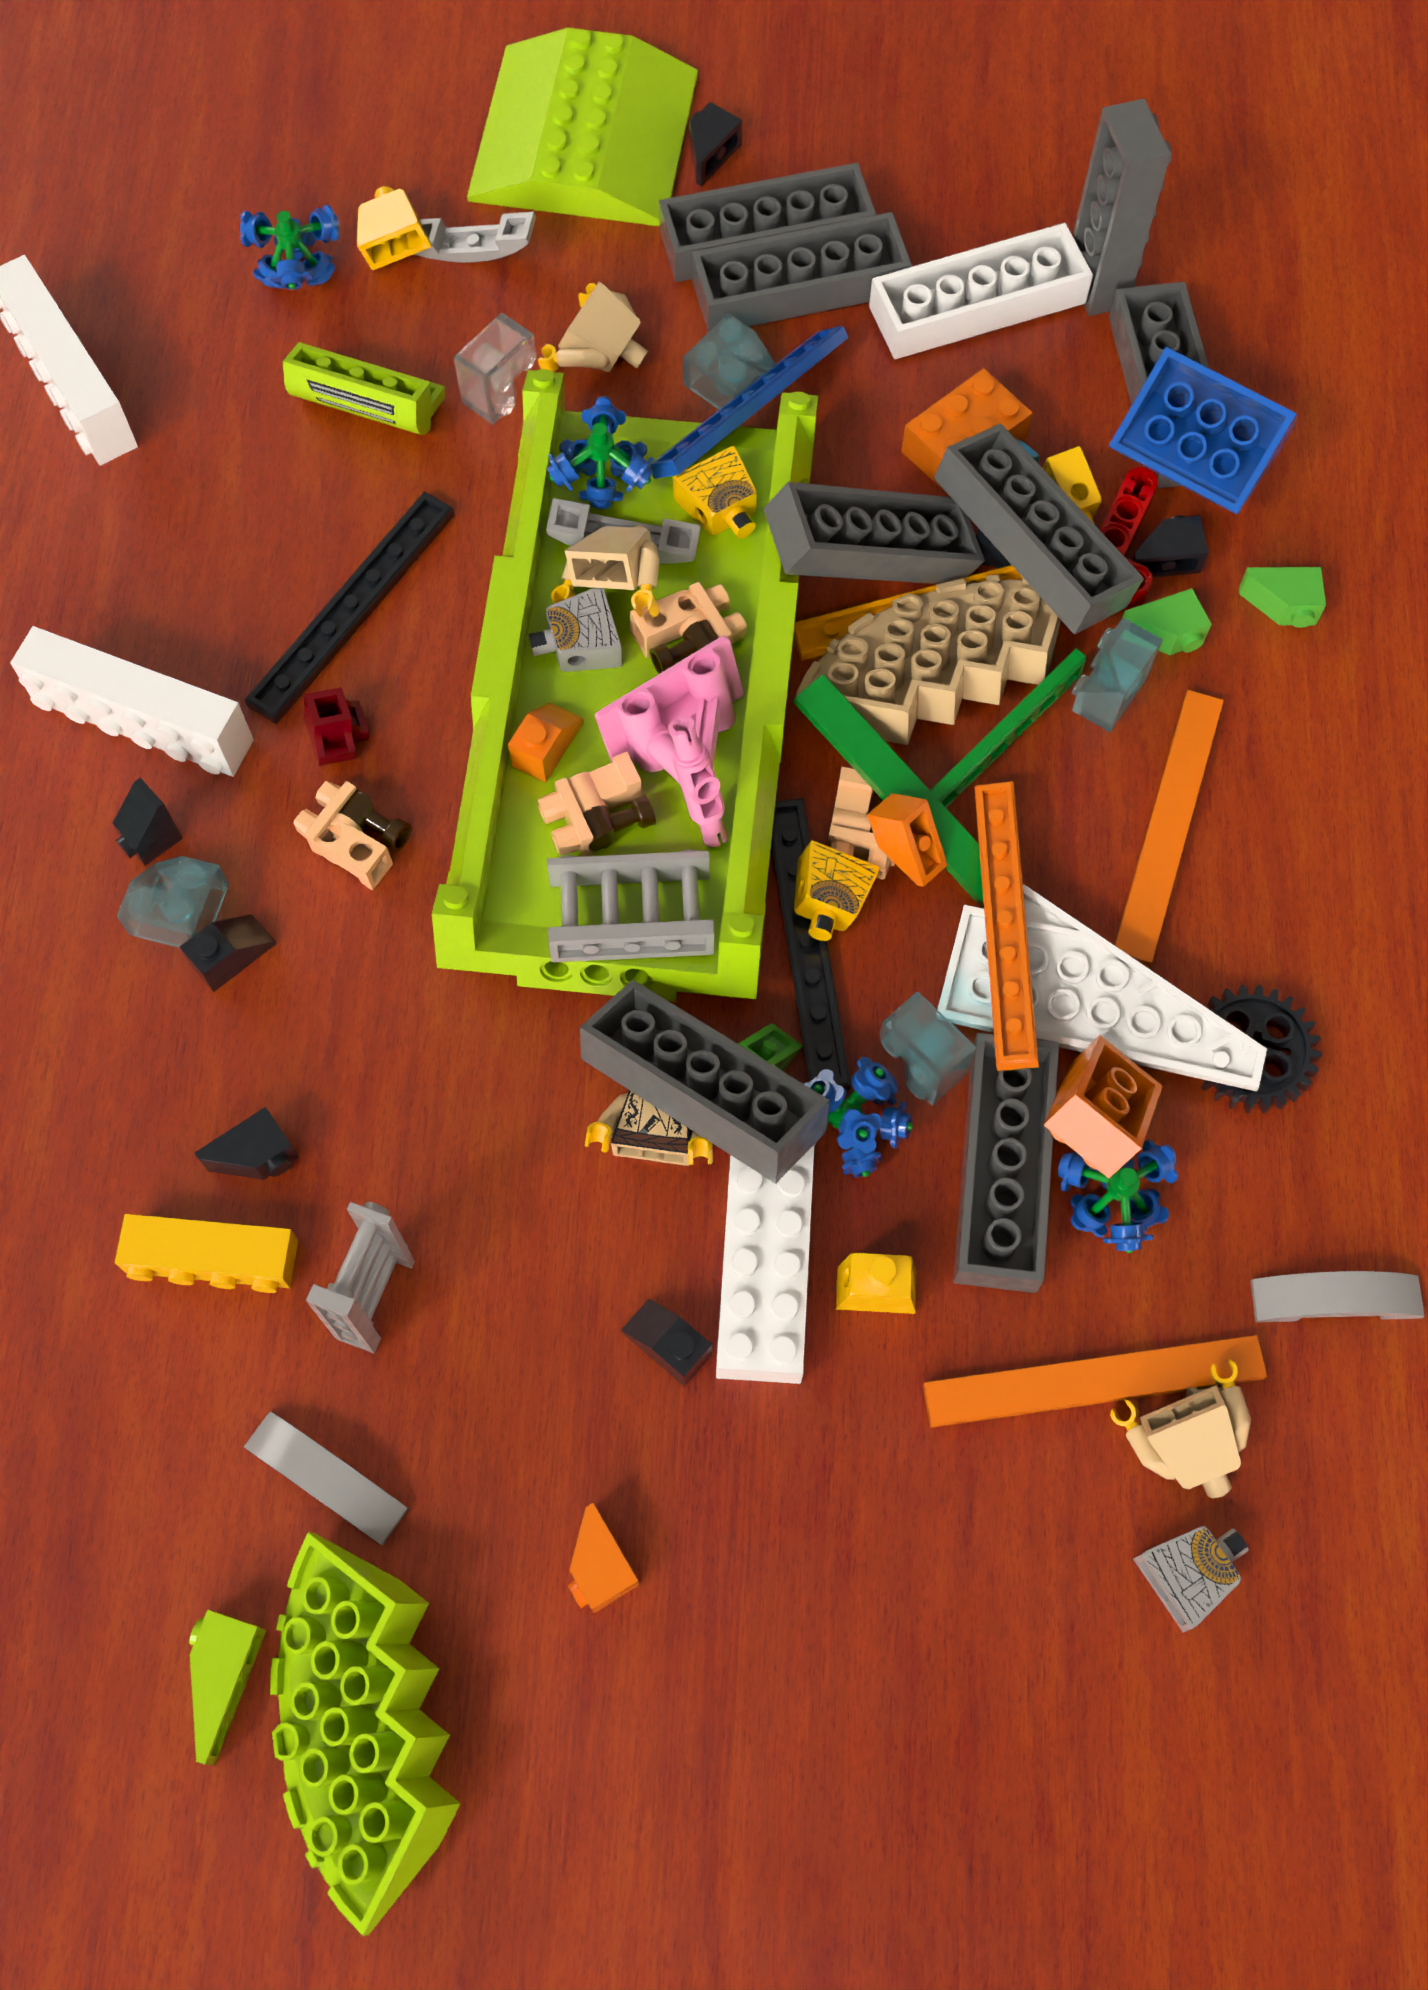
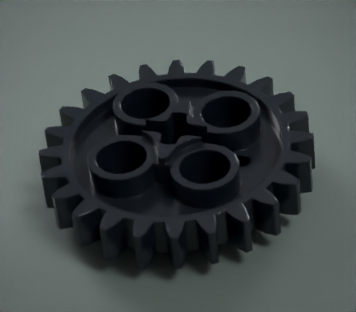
M1241 985L1236 997L1228 988L1221 995L1222 1001L1212 996L1208 1002L1209 1010L1227 1022L1233 1021L1238 1023L1242 1027L1243 1033L1267 1048L1264 1064L1275 1065L1280 1070L1281 1076L1274 1077L1269 1075L1263 1065L1258 1091L1205 1080L1202 1090L1214 1086L1217 1089L1214 1096L1215 1101L1220 1100L1226 1095L1230 1097L1229 1109H1233L1238 1101L1244 1103L1245 1113H1250L1256 1103H1258L1260 1110L1264 1114L1270 1109L1271 1101L1279 1110L1283 1109L1286 1105V1097L1295 1102L1301 1095L1299 1089L1306 1091L1312 1082L1308 1077H1314L1319 1070L1312 1063L1317 1062L1322 1056L1321 1052L1311 1049L1321 1040L1320 1036L1308 1035L1315 1022H1302L1300 1019L1306 1009L1303 1007L1295 1011L1291 1010L1290 1006L1293 998L1290 996L1281 1003L1277 1000V989H1274L1269 997L1263 996L1261 985H1258L1253 994L1250 995L1245 985ZM1273 1026L1278 1028L1284 1038L1277 1039L1272 1037L1266 1027ZM1281 1050L1288 1051L1289 1055H1286L1284 1052H1281Z

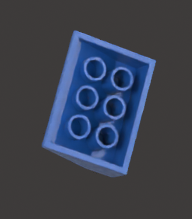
M1165 347L1110 442L1109 448L1238 515L1295 427L1297 413Z

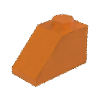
M552 703L527 713L508 743L512 767L546 783L584 723V719Z
M892 793L867 814L878 848L918 886L924 887L948 865L926 799Z
M594 1503L585 1508L569 1569L575 1581L568 1584V1587L580 1608L589 1604L593 1613H596L638 1587L639 1582Z

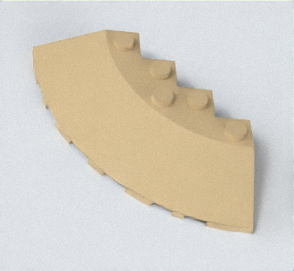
M999 575L986 576V581L966 584L965 579L937 584L936 591L919 596L909 593L893 600V606L874 616L869 612L848 627V633L840 640L833 639L827 646L825 655L818 662H813L806 672L796 692V696L824 674L884 741L908 745L916 719L954 725L962 699L1000 705L1007 680L1039 685L1048 675L1061 619L1023 577L1022 580H1000Z

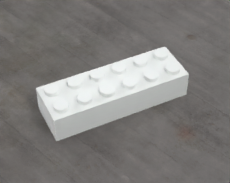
M1062 223L872 278L869 308L895 360L1085 304L1093 274L1066 223Z
M22 255L1 265L0 309L3 308L4 311L0 312V319L8 333H17V336L13 338L22 355L28 358L32 357L33 360L29 361V364L39 382L48 383L44 388L54 406L58 405L59 408H64L59 412L69 430H74L75 433L79 432V434L75 435V438L84 454L87 456L92 453L99 466L137 448V443L118 399L27 257Z
M32 626L10 662L19 677V682L26 688L31 696V702L37 707L46 711L58 710L80 724H84L85 721L95 724L103 732L111 736L124 735L143 748L151 749L153 746L161 749L177 761L185 762L187 759L198 763L201 768L212 774L218 775L221 772L234 777L254 741L238 702Z
M814 1145L777 1184L730 1155L716 1378L801 1384L804 1363Z

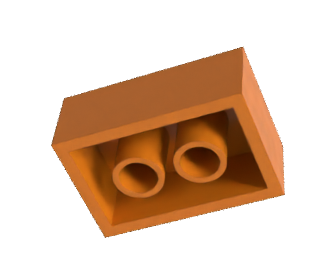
M983 368L905 425L901 452L947 494L934 479L947 447L998 424H1002L1016 440L1020 439L1024 442L1028 436L1033 412Z
M1099 1035L1069 1064L1044 1126L1050 1130V1133L1056 1140L1066 1143L1082 1156L1088 1166L1099 1170L1107 1178H1110L1142 1149L1163 1086Z

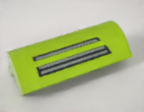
M298 342L283 360L284 383L288 394L419 435H426L431 430V417L445 399V386Z

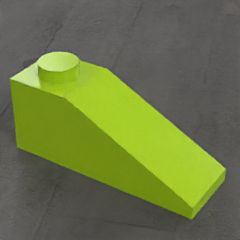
M207 1610L204 1619L199 1618L196 1621L190 1635L189 1644L193 1645L190 1653L196 1762L205 1765H216L266 1630Z

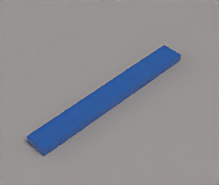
M844 326L817 331L650 464L649 468L654 471L652 474L653 478L658 479L682 473L848 338Z

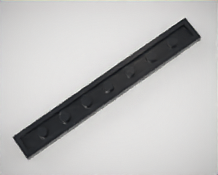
M424 491L245 698L244 701L247 707L277 725L454 517V509Z
M802 798L776 801L771 850L808 1083L817 1078L820 1071L829 1069L835 1074L834 1080L837 1085L842 1086L845 1090H850L851 1083L827 941L811 937L808 933L811 920L797 915L794 911L797 862L799 856L810 843L804 800Z

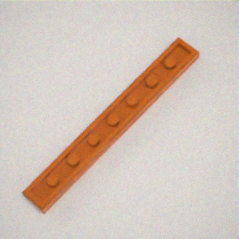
M1187 690L1184 696L1114 945L1148 968H1150L1224 702L1222 699Z
M1009 781L976 785L974 787L997 1071L1039 1067L1014 783Z
M1255 1335L925 1382L923 1390L930 1428L1183 1392L1188 1387L1203 1389L1216 1385L1221 1386L1213 1381L1210 1376V1369L1214 1363L1216 1373L1220 1378H1230L1232 1370L1229 1367L1228 1359L1235 1362L1238 1368L1237 1377L1234 1379L1235 1384L1264 1380L1267 1378L1258 1336Z

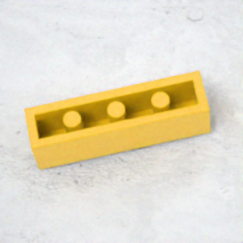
M125 1214L115 1264L127 1273V1278L137 1281H152L153 1276L169 1277V1282L180 1285H193L194 1280L210 1281L211 1286L222 1289H234L237 1283L252 1285L251 1289L255 1291L276 1293L277 1287H291L299 1240L291 1229Z

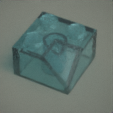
M728 313L683 356V385L716 408L721 409L776 364L756 332Z
M1125 618L1121 619L1114 630L1109 627L1098 643L1097 647L1100 650L1091 664V667L1094 668L1089 677L1083 674L1072 691V694L1076 696L1072 711L1111 733L1148 679L1163 639Z
M185 856L157 862L130 881L116 916L129 935L179 947L208 924L215 922L229 883L217 864Z
M918 991L882 1022L879 1035L885 1050L893 1057L898 1058L900 1056L904 1060V1078L907 1080L906 1085L917 1098L921 1100L925 1098L932 1106L967 1075L976 1049Z

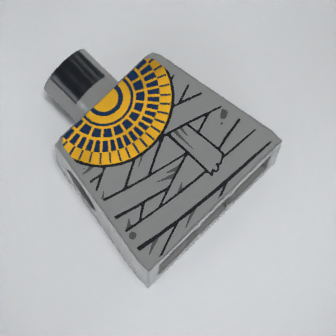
M593 588L548 606L546 615L549 629L528 634L533 656L555 652L561 671L570 672L622 666L621 645L604 588Z
M1202 1526L1151 1548L1133 1560L1182 1632H1186L1199 1625L1241 1582L1242 1578L1232 1562L1248 1552L1249 1549L1242 1536L1233 1528L1215 1540L1210 1531L1205 1526Z

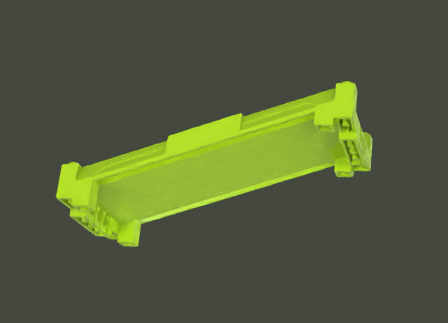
M547 369L528 370L522 390L524 423L503 556H494L471 692L473 736L451 867L447 883L439 884L432 910L437 968L514 975L517 977V986L612 996H615L630 981L635 980L667 1001L676 1002L677 992L756 999L799 575H789L784 572L763 508L787 482L810 484L818 395H808L804 392H782L777 430L739 426L688 467L690 468L734 446L756 489V513L751 516L756 527L749 536L743 539L737 538L731 528L717 535H710L705 529L700 527L695 561L659 564L657 587L652 589V594L657 601L676 592L689 590V586L700 582L704 590L722 584L730 600L729 608L719 612L722 619L738 612L747 624L746 636L731 645L744 695L733 702L736 713L734 725L723 732H718L713 767L716 778L720 782V791L725 805L722 819L728 833V839L723 843L718 833L717 836L721 846L708 847L705 845L699 824L690 817L680 784L665 769L657 772H647L636 763H633L641 779V796L645 794L648 797L655 814L656 824L647 828H640L635 823L615 833L614 840L608 848L596 850L594 855H591L672 853L688 849L709 851V879L698 880L700 919L713 920L714 955L551 962L548 927L562 926L561 886L550 887L547 858H559L565 855L582 857L580 851L565 855L558 854L551 831L567 826L566 820L562 818L545 824L538 809V799L556 791L555 781L563 778L568 780L576 774L591 772L611 764L595 718L596 712L659 674L654 668L651 658L645 657L630 632V611L635 610L631 604V598L635 592L641 590L640 587H637L635 590L604 588L621 645V667L564 672L560 670L555 652L533 656L528 634L549 629L546 609L554 604L551 598L552 591L557 586L564 584L562 575L567 563L565 550L571 547L546 534L552 500L555 498L590 505L589 501L579 498V492L586 490V482L588 480L597 478V470L592 476L578 473L580 478L572 483L574 489L571 491L565 484L559 487L555 481L550 480L547 468L552 464L549 461L548 455L552 454L555 458L561 454L559 450L561 442L566 439L572 443L579 439L588 440L592 431L589 429L588 424L583 422L582 412L565 411L564 373L552 372ZM626 416L625 423L618 425L616 432L612 436L615 445L622 440L633 444L643 442L648 448V452L643 458L648 461L652 457L654 458L653 463L702 423ZM610 460L605 462V477L616 482V491L622 492L624 498L621 501H613L612 506L607 509H596L590 505L589 514L661 527L663 526L664 518L699 525L673 499V476L654 479L651 475L650 484H645L642 489L635 486L628 493L626 489L629 485L621 480L622 475L620 477L614 476L610 470L612 465ZM575 586L573 592L578 595L593 588ZM680 636V638L665 645L670 649L682 642L683 639ZM552 703L583 718L584 723L545 783L512 767L508 743L527 713ZM627 804L613 809L610 813L631 808V805ZM682 881L658 882L660 921H683ZM642 883L618 884L620 924L643 922ZM601 885L577 886L578 925L603 924Z

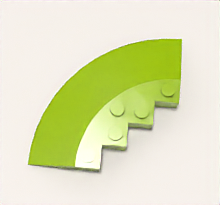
M308 1532L295 1560L287 1584L292 1590L288 1599L286 1613L279 1614L276 1630L282 1632L279 1655L276 1658H272L270 1695H279L281 1724L272 1731L275 1758L284 1761L285 1782L288 1791L283 1794L292 1826L294 1829H301L309 1849L305 1854L312 1868H319L330 1887L327 1894L339 1911L362 1936H366L371 1933L440 1846L461 1803L430 1777L450 1735L420 1710L439 1668L409 1644L429 1603L396 1577L313 1532Z

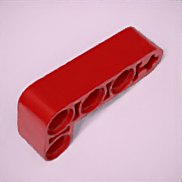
M1144 467L1133 468L1127 473L1100 528V531L1125 558L1150 508L1158 484L1155 473ZM1128 560L1129 563L1144 579L1127 608L1123 609V611L1144 605L1153 579L1148 568L1131 560Z

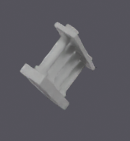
M688 849L672 853L587 857L565 855L559 858H547L550 887L561 886L562 926L548 927L551 962L714 955L713 920L700 919L698 880L709 879V851ZM682 881L683 921H660L658 882ZM642 883V923H619L618 884ZM601 885L603 924L578 925L577 886Z
M368 1201L365 1202L364 1207L350 1202L347 1211L358 1228L355 1238L334 1284L329 1283L327 1289L313 1284L306 1302L335 1339L375 1354L381 1337L373 1327L374 1322L371 1321L395 1264L397 1263L412 1269L415 1260L392 1217L389 1216L390 1211Z

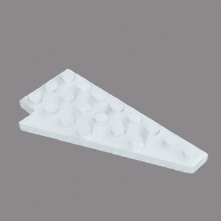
M1023 884L1037 1040L1059 1042L1060 1048L1083 1052L1101 1035L1136 1065L1258 1091L1267 1048ZM964 905L936 1019L994 1033L984 909Z

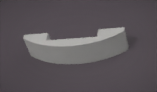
M534 212L502 214L500 224L451 228H446L441 218L419 219L431 243V247L414 255L449 262H481L502 258L519 251L529 244L536 215Z
M555 498L552 500L546 534L567 545L572 546L601 527H634L635 525H642L650 531L651 540L657 545L659 564L695 561L701 525L664 518L662 527L589 514L590 505Z
M1339 1271L1281 1275L1252 1279L1250 1281L1255 1322H1294L1301 1318L1380 1316V1319H1421L1425 1317L1418 1275L1376 1271Z
M271 1411L244 1446L245 1449L382 1546L408 1511L405 1505Z

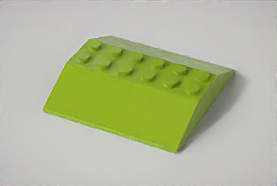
M565 28L507 45L467 195L468 202L660 226L659 200L672 198L698 70L634 36Z

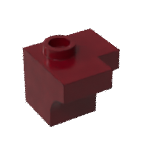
M342 687L304 694V722L318 766L356 759L354 742L369 740L370 732L360 701L346 700Z

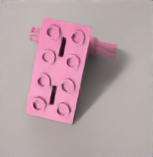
M725 635L595 714L611 763H613V757L628 752L632 762L647 772H657L665 769L680 784L690 817L699 824L703 835V842L708 847L721 846L717 836L718 833L723 843L728 839V833L722 819L725 805L720 791V782L716 778L713 767L718 732H723L734 725L736 713L733 702L744 695L731 642Z

